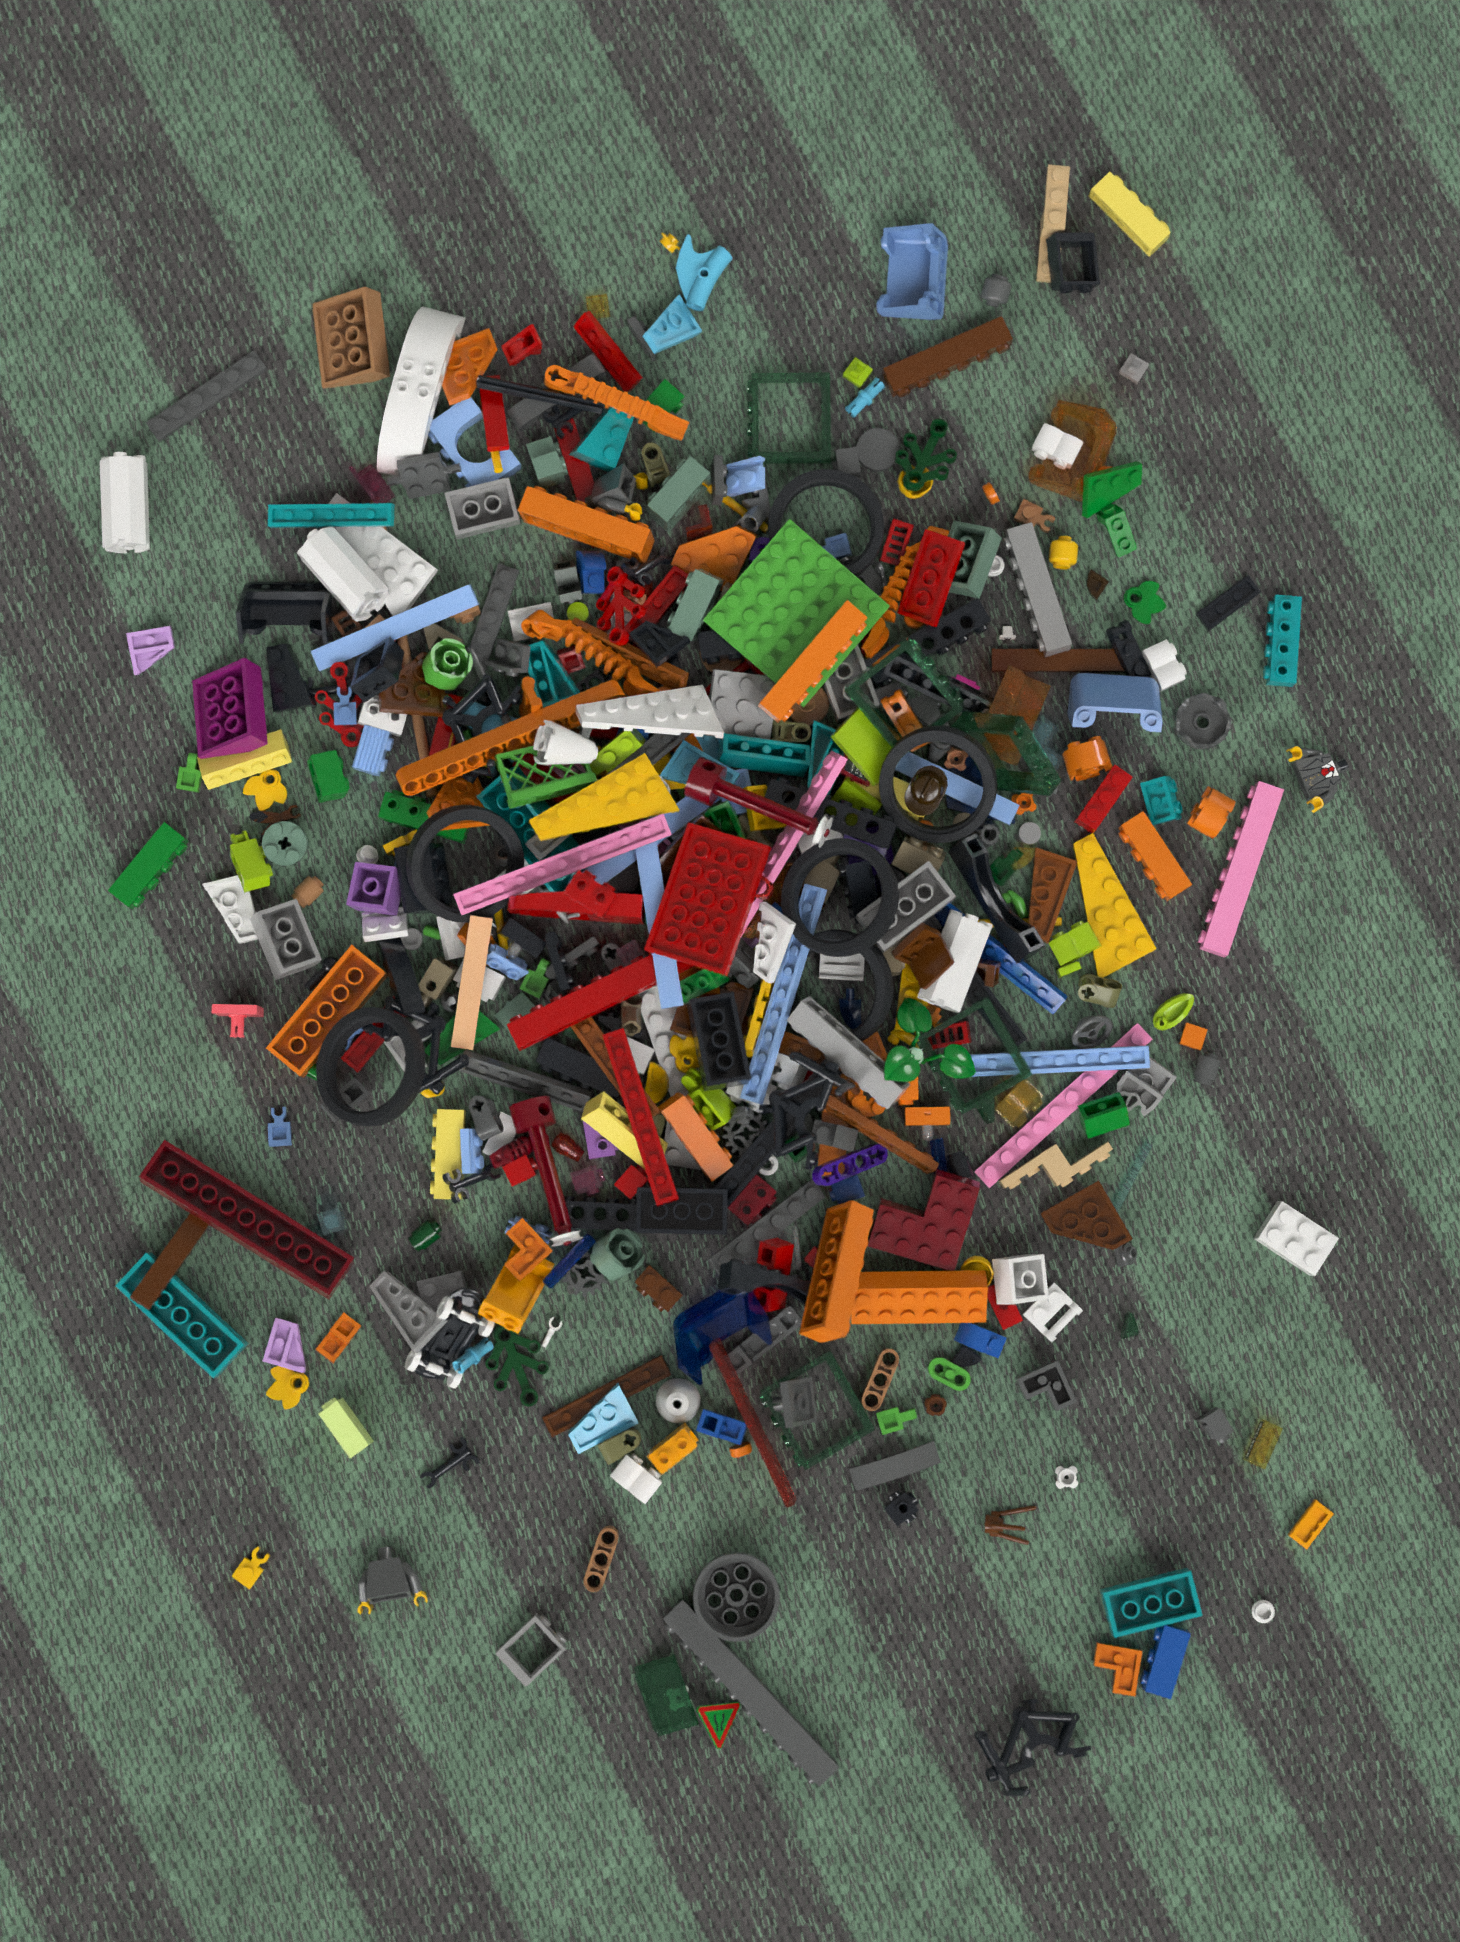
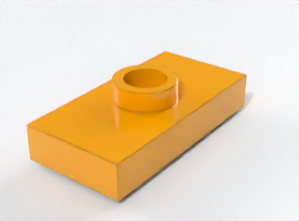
M1314 1499L1287 1535L1302 1547L1308 1549L1334 1513Z

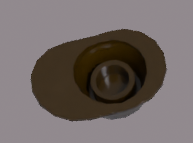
M924 766L915 773L904 796L905 804L912 813L926 816L937 809L948 787L945 773L935 766Z

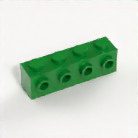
M392 790V793L385 791L378 814L380 820L418 830L429 818L427 811L431 804L425 803L426 799L413 796V799L404 797L405 794L396 790ZM469 828L441 830L435 836L465 844Z
M164 822L108 891L132 910L135 907L138 908L144 902V895L148 890H153L158 885V878L162 873H167L174 864L172 861L176 856H181L188 847L186 844L189 841Z

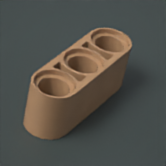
M885 1348L880 1351L863 1390L861 1404L868 1411L879 1409L898 1366L899 1355L893 1349ZM888 1352L893 1353L895 1357L894 1362L890 1365L884 1364L882 1360L883 1355ZM878 1373L886 1376V1382L880 1386L874 1383V1377ZM869 1394H874L877 1397V1403L874 1406H867L865 1404V1398Z
M605 1526L599 1532L583 1582L585 1588L590 1592L599 1591L604 1584L619 1539L618 1530L613 1526ZM606 1531H611L615 1539L610 1543L605 1542L602 1534ZM598 1553H604L607 1556L608 1561L605 1564L596 1562L595 1556ZM590 1575H597L600 1578V1584L597 1586L590 1585L588 1577Z

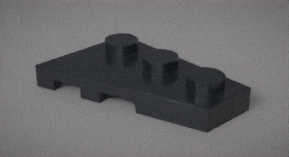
M285 643L266 647L273 712L279 713L316 706L314 699L310 697L307 690L308 685L300 674V667L291 646Z

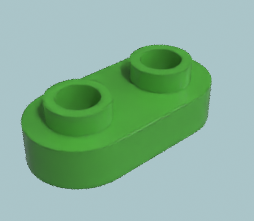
M936 1357L928 1364L930 1376L950 1388L962 1391L969 1386L971 1381L969 1373L942 1357ZM937 1364L943 1366V1370L940 1373L935 1371ZM961 1375L963 1381L956 1383L955 1376Z

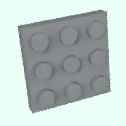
M713 669L709 700L724 733L770 740L773 719L758 707L759 703L775 685L766 675Z

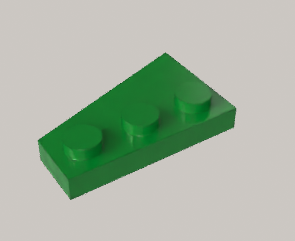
M1135 461L1085 474L1082 516L1089 518L1141 485L1142 463Z
M480 1011L474 1045L500 1030L496 1024ZM455 1014L447 1022L445 1030L440 1035L439 1065L465 1051V1049L451 1047ZM430 1042L429 1045L424 1049V1050H425V1053H426L427 1055H429V1056H430V1046H431V1042Z

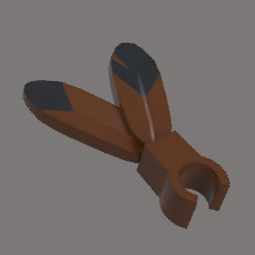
M297 805L290 806L288 810L281 812V814L269 811H256L250 814L249 818L254 822L270 823L261 834V844L265 831L272 824L299 819L302 816L299 813L296 816L292 815V810L298 808Z

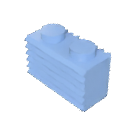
M364 725L352 768L375 776H380L381 772H385L388 762L385 757L387 751L392 750L394 739L391 738L392 734L389 731Z

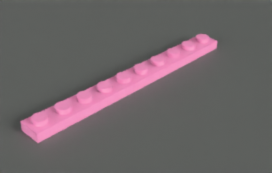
M831 751L825 757L819 773L813 777L808 791L801 797L796 811L813 818L848 759ZM787 825L784 831L778 835L776 844L769 853L742 935L758 910L760 902H763L804 832Z
M661 814L453 895L461 915L671 836L672 834L664 814Z
M1137 1023L1111 1047L1146 1046L1153 1039ZM1119 1070L1084 1071L978 1167L974 1173L988 1188L993 1186L1078 1108V1105L1084 1103Z

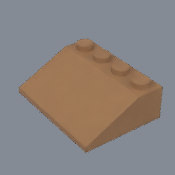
M362 287L312 304L322 388L370 383L390 377L380 292L368 287Z

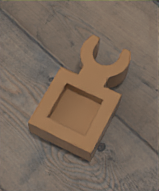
M1023 499L1014 517V521L1021 524L1032 522L1033 527L1037 524L1043 532L1049 533L1050 528L1046 527L1044 522L1048 520L1053 523L1055 518L1052 515H1042L1043 508Z

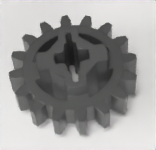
M761 1114L757 1115V1117L754 1116L752 1119L759 1124L760 1128H753L747 1123L741 1124L738 1131L732 1132L736 1120L731 1119L728 1121L729 1127L723 1126V1129L728 1131V1134L723 1135V1138L729 1140L725 1145L726 1147L733 1146L731 1153H735L738 1150L740 1151L739 1157H741L752 1145L753 1139L765 1130L764 1126L768 1122L767 1120L760 1121ZM744 1127H748L749 1131H757V1133L750 1135L749 1140H745L743 1136H736V1134L744 1131ZM733 1139L741 1140L744 1143L745 1149L737 1146Z
M585 1248L583 1254L578 1249L576 1250L577 1256L574 1257L569 1254L568 1257L571 1261L563 1262L567 1269L562 1270L561 1273L566 1274L567 1277L562 1281L570 1283L567 1287L568 1290L575 1288L574 1295L582 1291L583 1297H586L587 1292L590 1291L592 1296H594L595 1289L597 1288L602 1291L601 1283L607 1284L608 1281L602 1273L598 1274L595 1272L588 1248ZM588 1257L584 1264L578 1265L574 1263L580 1258ZM588 1266L589 1272L595 1277L586 1276L583 1279L582 1273L576 1268L585 1269ZM571 1271L575 1272L578 1278L576 1284L571 1278ZM593 1280L597 1282L592 1287L583 1288L587 1281Z

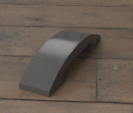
M789 1305L722 1358L723 1362L736 1377L773 1346L800 1327L802 1322L801 1316L792 1305Z
M931 1441L913 1447V1449L850 1468L849 1471L857 1491L939 1464L941 1461L935 1443Z

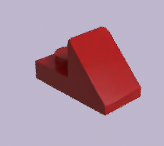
M530 324L503 344L501 348L509 365L515 366L529 355L541 354L542 342L534 324Z

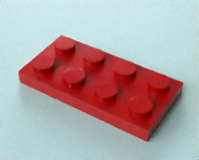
M925 529L897 611L898 614L937 627L965 542Z

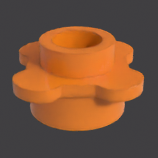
M1025 791L1020 795L1014 794L1012 796V802L1020 805L1016 814L1022 815L1026 811H1035L1036 804L1033 801L1032 792Z

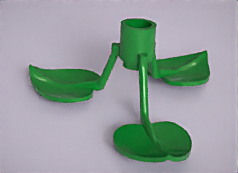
M905 998L898 1008L897 1022L904 1031L908 1033L915 1032L916 1034L909 1046V1050L904 1046H896L890 1050L884 1065V1080L911 1082L919 1076L920 1063L925 1064L935 1059H942L940 1069L952 1078L966 1079L972 1077L976 1071L969 1052L961 1045H948L945 1047L943 1054L923 1058L922 1050L916 1048L915 1045L920 1037V1032H928L931 1029L932 1017L922 1003L915 999Z

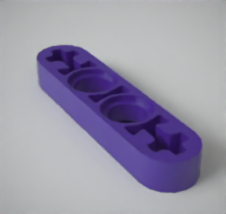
M870 1144L815 1167L812 1179L814 1183L820 1186L834 1184L884 1163L888 1157V1151L880 1144ZM877 1150L879 1151L876 1157H869V1155L877 1153ZM858 1155H860L863 1160L862 1165L860 1167H858L855 1162L856 1157ZM841 1162L845 1165L843 1174L838 1172V1165ZM824 1172H831V1174L824 1176L823 1179L821 1178Z

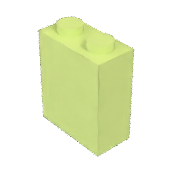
M333 1398L321 1406L323 1411L319 1413V1416L349 1458H352L374 1442L343 1398L339 1400Z

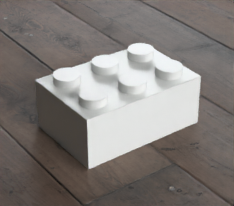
M1277 1201L1253 1239L1309 1276H1315L1339 1238L1283 1201Z

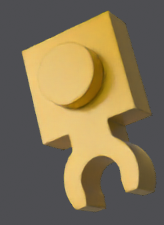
M417 829L383 845L388 856L393 854L395 857L394 848L410 845Z
M259 1546L253 1550L252 1559L250 1560L245 1557L231 1576L249 1590L264 1571L259 1565L265 1563L270 1557V1554L267 1553L263 1559L257 1556V1552L260 1550Z

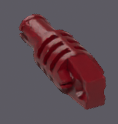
M521 1136L489 1156L492 1166L496 1169L524 1155L531 1154L533 1146L530 1136Z

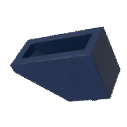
M853 1175L831 1184V1188L828 1189L832 1202L836 1201L838 1205L865 1196L858 1175Z

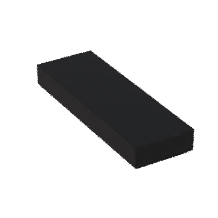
M1247 575L1195 615L1209 632L1259 595L1261 590L1251 577Z

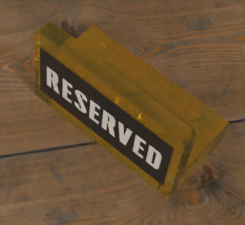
M1260 1419L1243 1460L1265 1470L1283 1428Z

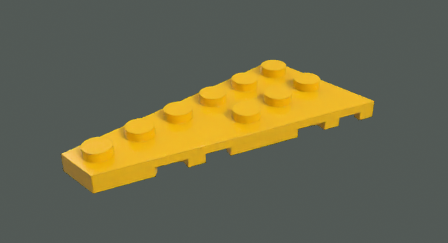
M644 753L529 820V823L540 841L596 828L624 824L648 817L652 818L661 814L675 813L680 810Z
M1092 833L1073 843L1075 860L1077 861L1086 919L1102 945L1093 951L1096 974L1098 977L1104 978L1157 948L1096 837Z

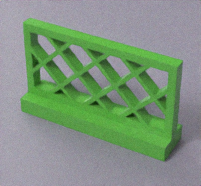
M534 745L497 754L494 757L508 797L509 809L579 792L597 781L595 772L592 773L589 763L582 764L585 773L578 774L570 770L573 764H570L569 768L561 764H554L548 773H545L536 768V762L532 766L523 761L524 754L531 753L537 756V750H533ZM510 758L517 762L513 771L503 766V759ZM519 764L531 770L527 778L515 773ZM554 766L566 772L563 778L556 779L550 775ZM533 771L545 777L541 784L529 781ZM512 777L524 783L521 789L511 790L509 781Z

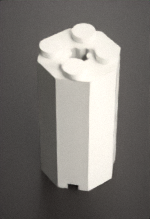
M114 452L113 457H102L100 460L102 547L108 552L127 553L126 550L135 549V553L149 550L146 457L143 455L127 456L125 452Z
M329 526L319 531L317 529L312 530L307 535L308 539L298 550L297 554L356 622L369 619L372 616L370 612L374 609L378 612L390 597L388 588L334 527Z
M950 909L941 935L954 958V964L928 989L920 988L917 998L932 1005H938L945 1010L959 1013L992 924L981 920L978 922L979 918L966 913V916H962L961 912Z

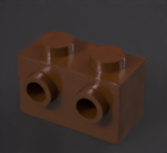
M651 1265L635 1281L637 1284L635 1289L644 1297L647 1294L654 1299L652 1304L661 1312L664 1309L668 1312L683 1296L678 1289Z

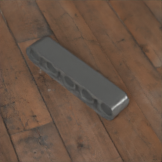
M595 354L587 356L568 369L573 372H581L589 378L593 377L596 381H599L607 374V371ZM524 398L507 411V415L518 431L522 432L541 420L545 411L550 414L553 412L552 407L554 405L558 408L561 405Z

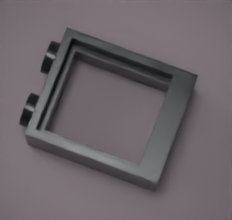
M1095 232L1054 233L1046 239L1052 291H1060L1061 294L1071 293L1073 290H1079L1080 293H1090L1093 291V288L1100 285ZM1060 248H1081L1085 281H1064Z
M388 637L357 658L350 688L364 703L398 682L404 650L391 637Z

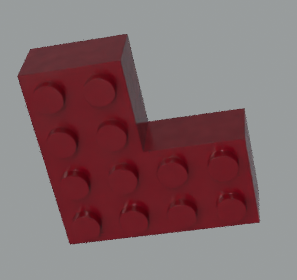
M936 1169L924 1211L881 1198L869 1235L868 1247L954 1271L980 1190V1182Z

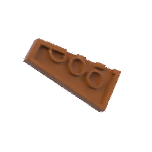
M1035 847L1028 924L1035 927L1043 942L1049 943L1077 861Z

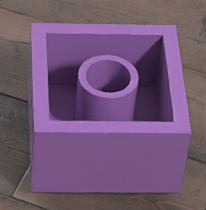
M355 862L346 905L357 911L397 916L401 899L397 868Z

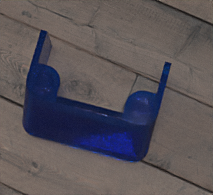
M717 1291L683 1311L675 1318L673 1330L678 1368L699 1386L703 1384L701 1367L713 1359L714 1345L748 1326L752 1333L757 1334L768 1345L772 1344L769 1318L753 1291L738 1296Z

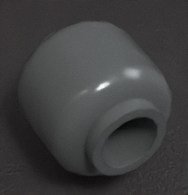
M992 274L991 277L985 278L981 297L987 300L986 305L998 308L999 304H1006L1008 302L1012 288L1011 283L1008 282L1009 278L997 274Z

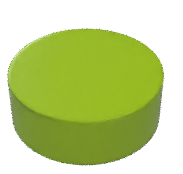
M581 602L569 605L567 609L568 620L572 621L576 617L586 622L589 617L587 606Z

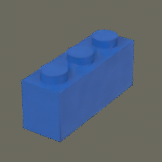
M1169 1624L1156 1627L1153 1640H1156L1154 1649L1150 1648L1148 1652L1147 1662H1149L1147 1671L1144 1670L1140 1679V1684H1143L1142 1688L1144 1691L1167 1699L1172 1698L1191 1635L1189 1631Z

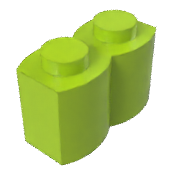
M1081 920L1071 926V931L1065 934L1061 931L1051 937L1052 941L1049 942V945L1061 967L1102 946L1089 922L1083 923Z

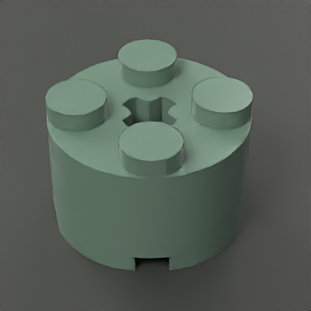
M280 821L272 824L265 831L262 839V848L265 856L273 863L282 866L293 865L301 861L309 847V840L303 828L289 821ZM285 837H287L291 846L286 847L284 850L280 841L285 840Z
M618 1228L595 1242L590 1260L608 1280L613 1281L624 1277L642 1265L644 1254L642 1255L641 1248L643 1245L640 1238L633 1231Z

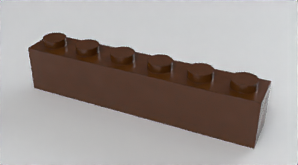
M1000 316L883 368L882 376L892 397L897 395L904 397L913 388H924L931 383V380L936 378L939 380L945 379L950 375V372L956 369L963 371L974 361L980 363L987 360L990 354L995 352L1001 354L1010 348L1009 346H1011L1013 338L1003 317Z

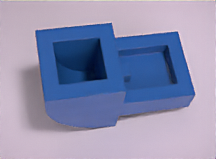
M576 551L577 573H580L581 594H603L605 591L604 570H606L603 553L601 551Z
M960 1323L954 1338L955 1341L996 1358H999L1007 1339L973 1323Z
M703 1409L696 1431L742 1445L748 1423L715 1411Z

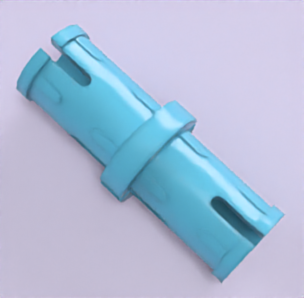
M877 377L864 390H860L858 396L845 407L848 413H852L851 416L853 418L866 405H870L872 399L885 388L882 381L878 382L879 379Z
M485 1337L474 1347L467 1348L465 1354L453 1362L455 1371L461 1367L458 1373L462 1374L471 1365L478 1364L481 1361V1357L493 1349V1343Z

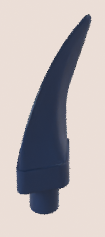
M847 987L846 998L839 999V1007L846 1025L853 1030L862 1023L861 999L855 998V988Z

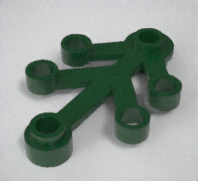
M935 419L931 422V436L923 453L916 442L917 437L914 433L904 435L903 444L905 447L910 448L917 463L915 469H913L908 460V452L902 449L896 452L895 462L901 465L905 472L903 485L906 489L918 491L923 488L924 483L934 479L944 481L948 478L949 469L944 465L938 466L936 470L923 473L926 467L942 462L952 464L956 461L957 452L951 448L943 453L931 456L938 440L947 434L948 424L946 421ZM942 471L945 472V474L941 475L939 474V472Z
M498 1325L494 1330L496 1345L491 1356L486 1360L485 1365L489 1370L497 1369L499 1367L498 1359L504 1346L508 1357L499 1378L494 1381V1388L497 1391H504L507 1388V1379L513 1368L522 1389L520 1395L521 1403L527 1407L533 1406L537 1403L539 1396L537 1391L530 1387L522 1364L535 1369L541 1375L547 1373L549 1365L546 1361H537L518 1353L513 1343L526 1347L533 1354L540 1351L541 1344L537 1340L531 1341L510 1330H507L509 1337L506 1339L502 1338L501 1332L507 1329ZM533 1342L538 1344L536 1351L530 1349V1344ZM490 1359H494L497 1363L494 1368L488 1365ZM541 1363L546 1365L544 1372L538 1370V1365ZM499 1380L505 1383L502 1389H499L496 1385ZM527 1393L534 1395L532 1401L526 1400L525 1396Z

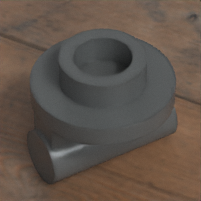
M459 990L454 994L444 992L441 995V1004L445 1010L456 1012Z
M1125 1243L1114 1249L1117 1267L1132 1265L1137 1258V1251L1131 1243Z

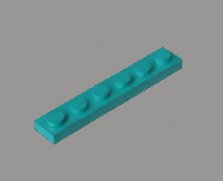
M395 504L268 505V527H394Z

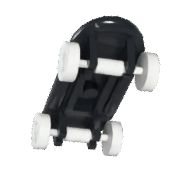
M461 1288L455 1290L448 1297L445 1296L438 1306L436 1316L443 1320L446 1319L447 1322L419 1352L412 1350L409 1352L405 1362V1369L412 1372L415 1371L418 1375L429 1379L439 1378L444 1381L445 1376H448L447 1386L456 1388L462 1379L463 1373H458L461 1367L455 1371L453 1362L465 1353L477 1332H479V1335L488 1337L495 1322L487 1320L478 1314L483 1300L486 1299L483 1294L473 1288Z

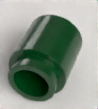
M427 1219L411 1232L408 1240L418 1252L422 1249L425 1250L442 1237L440 1234L442 1228L435 1220L431 1222Z

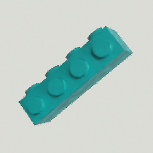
M1275 595L1268 602L1267 614H1271L1270 622H1267L1266 635L1269 636V644L1265 645L1264 656L1268 657V663L1264 666L1263 678L1266 679V685L1293 687L1297 683L1301 596Z
M724 733L723 739H721L718 745V761L728 767L804 777L810 765V745Z

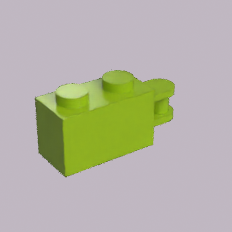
M635 728L632 731L623 730L598 750L597 758L590 763L592 773L595 772L597 776L605 769L609 773L645 743V738Z
M246 830L242 831V834H230L232 841L230 855L243 891L248 892L270 886V876H273L270 864H266L264 861L266 856L262 845H258L256 838L249 839Z
M695 1068L688 1069L686 1075L681 1078V1082L688 1090L687 1094L695 1103L693 1109L696 1113H702L708 1122L706 1125L710 1130L714 1131L727 1124L732 1117V1113H734V1108H736L734 1103L722 1089L704 1091L699 1071Z

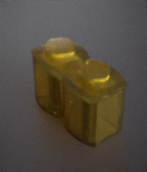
M1023 1077L992 1110L1011 1128L1015 1126L1019 1128L1028 1119L1025 1115L1030 1110L1035 1112L1043 1104L1041 1099L1044 1096Z

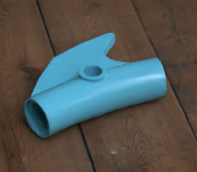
M690 235L686 236L681 247L676 271L686 300V306L696 311H703L716 281L733 258L721 246L706 253H696L693 250Z

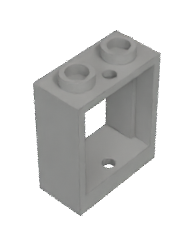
M538 1613L534 1614L495 1653L525 1687L567 1648L565 1637L559 1631L555 1633L549 1627L551 1622L543 1614L541 1616ZM536 1623L554 1642L557 1648L530 1673L508 1648Z

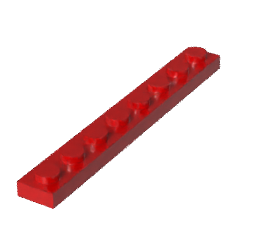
M622 1028L603 1034L602 1036L656 1205L660 1206L678 1200V1194L625 1030Z

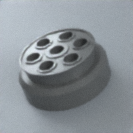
M728 1552L713 1558L702 1568L695 1582L693 1602L698 1619L711 1634L723 1640L739 1642L759 1636L771 1625L778 1612L780 1593L776 1577L764 1561L749 1553ZM740 1566H744L749 1570L748 1575L744 1578L736 1575V1569ZM718 1572H723L727 1576V1580L722 1584L714 1580V1576ZM757 1582L765 1586L764 1591L760 1594L752 1591L753 1584ZM735 1588L743 1592V1596L738 1600H734L730 1596L731 1590ZM713 1594L721 1598L720 1604L716 1606L708 1602V1598ZM749 1605H756L759 1608V1612L755 1616H750L746 1613V1608ZM727 1611H734L737 1614V1618L733 1622H728L725 1620L724 1614Z

